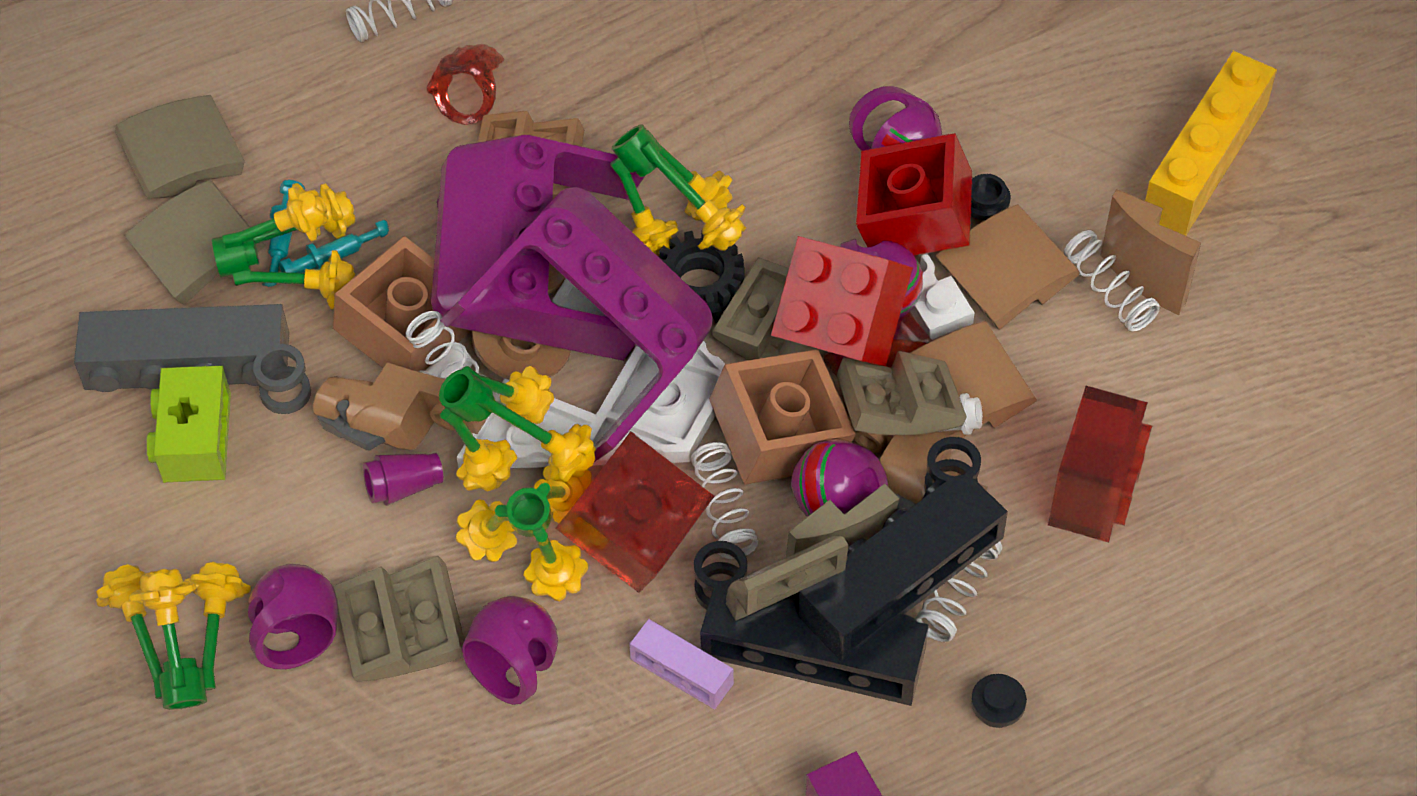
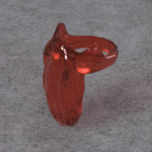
M487 44L458 47L451 55L448 54L441 58L437 69L433 72L427 84V93L433 95L440 112L452 122L462 125L476 124L483 119V115H488L493 108L496 99V82L492 70L498 68L499 64L504 61V58L500 53H497L495 48L489 47ZM460 73L472 75L475 82L481 88L483 104L476 113L463 114L451 105L448 97V88L453 80V75Z

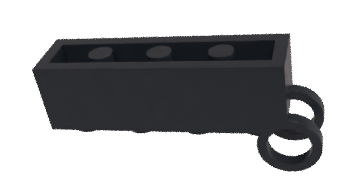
M946 437L935 442L927 456L928 471L925 476V494L923 499L908 510L901 508L894 512L884 523L882 530L870 539L861 538L854 542L848 548L845 571L800 591L799 618L841 662L1004 538L1008 511L978 483L977 477L981 467V455L977 447L970 441L960 437ZM957 449L970 457L972 467L956 459H945L938 462L935 460L941 452ZM953 471L961 475L952 476L945 474L944 472Z
M727 541L708 543L697 552L694 559L695 597L698 603L707 610L700 631L702 651L722 662L912 706L926 650L929 624L918 622L913 617L904 614L841 662L799 618L800 592L735 621L726 605V596L729 586L734 581L747 576L748 563L745 553L737 545ZM725 553L736 559L739 568L728 562H714L702 568V565L709 556ZM716 574H726L732 578L717 581L709 577ZM703 588L712 592L711 598L704 593Z

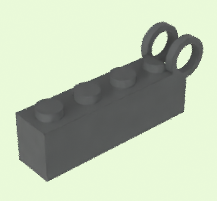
M282 304L79 312L74 364L84 390L112 392L117 389L130 388L158 389L161 368L223 366L228 385L248 384L259 386L262 403L268 410L274 413H294L303 408L310 399L311 386L305 374L304 358L298 349L289 345V329ZM288 357L296 362V368L288 366ZM299 383L302 385V391L298 397L289 402H277L268 395L269 391L284 392L296 387Z

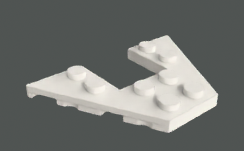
M567 279L564 280L552 300L559 307L606 316ZM703 341L693 358L617 446L594 462L593 466L690 462L691 455L698 448L715 417V412L709 398L725 363L719 357L709 353L706 343ZM635 344V349L597 414L554 398L553 403L544 416L543 422L535 425L547 432L554 430L563 435L574 424H579L580 426L587 424L592 428L590 438L595 446L656 376L659 368ZM504 379L502 383H507L509 380ZM496 393L494 395L495 400L505 406L506 404L500 400V394ZM494 413L490 414L478 434L472 433L476 439H487L493 442L507 440L511 445L510 450H514L517 455V460L512 464L511 468H538L549 465L548 459L551 453L541 447V441ZM465 444L457 456L458 468L463 464Z

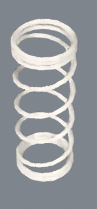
M370 0V19L357 6L347 8V20L358 41L364 42L368 40V32L357 10L365 17L374 34L378 36L372 14L373 1H377L392 21L393 26L397 28L392 12L391 0H388L389 10L380 0ZM402 0L411 13L412 18L416 20L411 0ZM427 0L431 10L434 12L435 8L432 4V1ZM438 0L444 7L452 4V0Z
M1091 230L1077 234L1066 245L1064 255L1073 264L1077 263L1079 275L1083 277L1092 276L1091 288L1093 291L1106 292L1105 304L1108 307H1120L1119 319L1125 323L1129 331H1138L1146 327L1157 316L1160 309L1159 303L1154 298L1144 299L1132 308L1126 320L1123 319V307L1142 294L1144 287L1139 286L1135 288L1121 304H1110L1108 301L1109 291L1122 284L1128 278L1130 272L1123 271L1110 283L1108 288L1097 289L1094 286L1095 276L1109 268L1114 263L1116 256L1110 255L1105 258L1093 273H1082L1080 270L1081 262L1100 248L1102 240H1097V235ZM1091 237L1089 243L1080 252L1070 256L1079 243ZM1112 259L1105 267L1100 269L1108 260ZM1125 275L1119 282H1117L1119 278ZM1138 290H1140L1135 296H1133V297L1130 299V297H1131L1134 293H1136ZM1150 307L1143 316L1135 319L1142 311ZM1142 320L1141 322H1139V323H1137V324H1135V325H1131L1132 323H1135V322H1138V321Z
M428 311L422 313L410 323L406 331V337L415 348L424 347L434 341L443 329L450 332L451 342L434 348L425 359L426 364H435L442 360L451 350L452 345L462 348L463 358L446 364L439 371V378L446 379L448 376L441 377L442 372L457 362H461V364L455 371L460 370L465 361H469L474 364L475 372L479 373L477 362L466 358L467 350L465 346L454 342L455 335L453 330L440 322L442 315L439 312ZM438 318L434 327L426 329L416 338H412V333L419 325L427 320ZM449 346L439 358L429 361L430 356L434 352Z
M712 442L704 444L693 452L691 462L695 467L697 478L704 481L700 488L701 495L704 499L710 501L706 508V514L710 519L716 521L712 528V535L718 541L740 543L752 539L753 542L750 545L742 548L745 555H748L758 546L757 536L753 529L733 530L720 538L716 534V526L719 522L733 523L741 521L749 515V511L745 508L734 509L725 513L719 519L713 517L710 513V507L713 502L728 503L735 501L743 495V490L739 488L727 489L714 496L713 499L707 497L704 493L706 483L727 482L737 475V471L731 468L722 469L713 473L707 479L701 477L698 469L712 471L724 467L732 459L731 451L725 443ZM717 449L703 456L698 462L696 461L697 457L700 456L702 453L708 450ZM726 452L722 458L716 461L701 463L713 454ZM724 472H734V474L728 478L721 480H710L718 474ZM735 491L740 492L738 496L733 498L716 500L724 494ZM746 512L739 518L722 520L733 513ZM718 553L723 558L735 559L728 554Z
M999 541L995 544L997 550L990 548L980 558L987 560L998 558L1002 551L1001 542ZM972 562L970 565L980 569L984 573V575L973 572L968 567L964 568L967 572L976 577H987L986 570L979 564H976L974 562ZM954 578L948 580L960 593L969 597L977 596L976 590L970 584ZM953 582L960 583L968 587L970 590L973 591V594L963 591ZM935 590V597L927 599L923 603V610L918 612L915 619L918 622L924 623L921 618H927L936 629L947 634H939L928 627L927 636L936 641L948 642L953 639L957 632L954 622L940 612L926 610L927 604L937 600L945 609L959 616L966 615V610L962 605L951 599L939 597L937 590ZM944 602H948L957 606L963 611V613L953 610ZM932 620H934V621L940 623V624H941L942 626H944L947 630L942 629V628L939 627L937 624H935Z

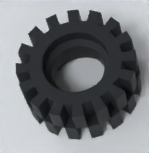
M702 230L701 238H694L693 231L684 232L685 241L681 242L677 236L669 240L670 249L663 245L659 251V258L680 278L685 273L697 269L709 270L719 276L715 283L708 286L695 287L688 285L707 303L715 323H717L723 314V310H726L745 279L742 253L738 254V247L735 244L729 246L726 251L718 250L713 246L701 250L698 245L704 238Z

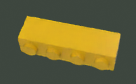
M1233 50L1149 181L1145 201L1163 208L1159 225L1185 236L1188 234L1266 109L1277 69Z

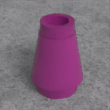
M437 453L375 455L374 461L363 464L364 482L370 501L372 503L383 501L386 506L433 487V485L443 483L444 480L442 464Z

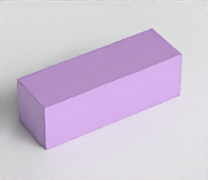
M650 619L647 620L629 644L632 661L714 710L734 684L733 668Z

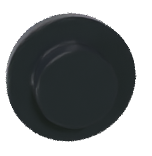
M980 174L972 178V217L987 220L993 215L1009 208L1011 200L1010 191L1000 177L993 174Z
M991 674L980 679L974 686L971 697L972 709L976 716L983 723L994 728L1007 727L1017 722L1024 714L1027 703L1026 693L1022 685L1016 679L1005 674Z

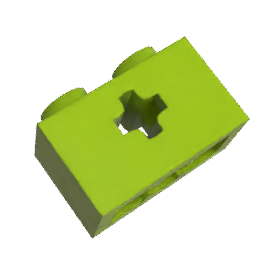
M223 366L161 368L159 388L152 389L151 413L153 419H157L156 432H149L147 436V455L150 463L157 464L163 483L225 480L231 392Z

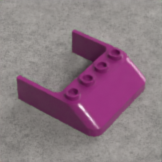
M519 135L460 145L452 149L441 169L431 298L433 311L439 312L443 317L553 200V183L568 187H578L590 192L629 200L620 177L610 165L612 161L618 158L617 155L532 135ZM630 172L637 188L645 176L639 177L636 172ZM533 249L521 250L450 325L624 361L635 346V343L607 316L555 305L548 296L549 262Z
M570 187L562 190L442 317L440 322L448 328L521 250L533 249L539 252L640 347L659 368L656 376L596 443V450L594 452V462H596L617 446L693 358L711 329L712 313L707 303L590 192L582 188Z

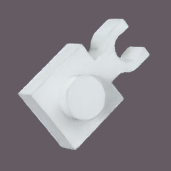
M928 253L921 255L920 267L923 271V290L920 299L910 312L928 341L973 324L975 312L952 276L938 281L934 275L935 265Z

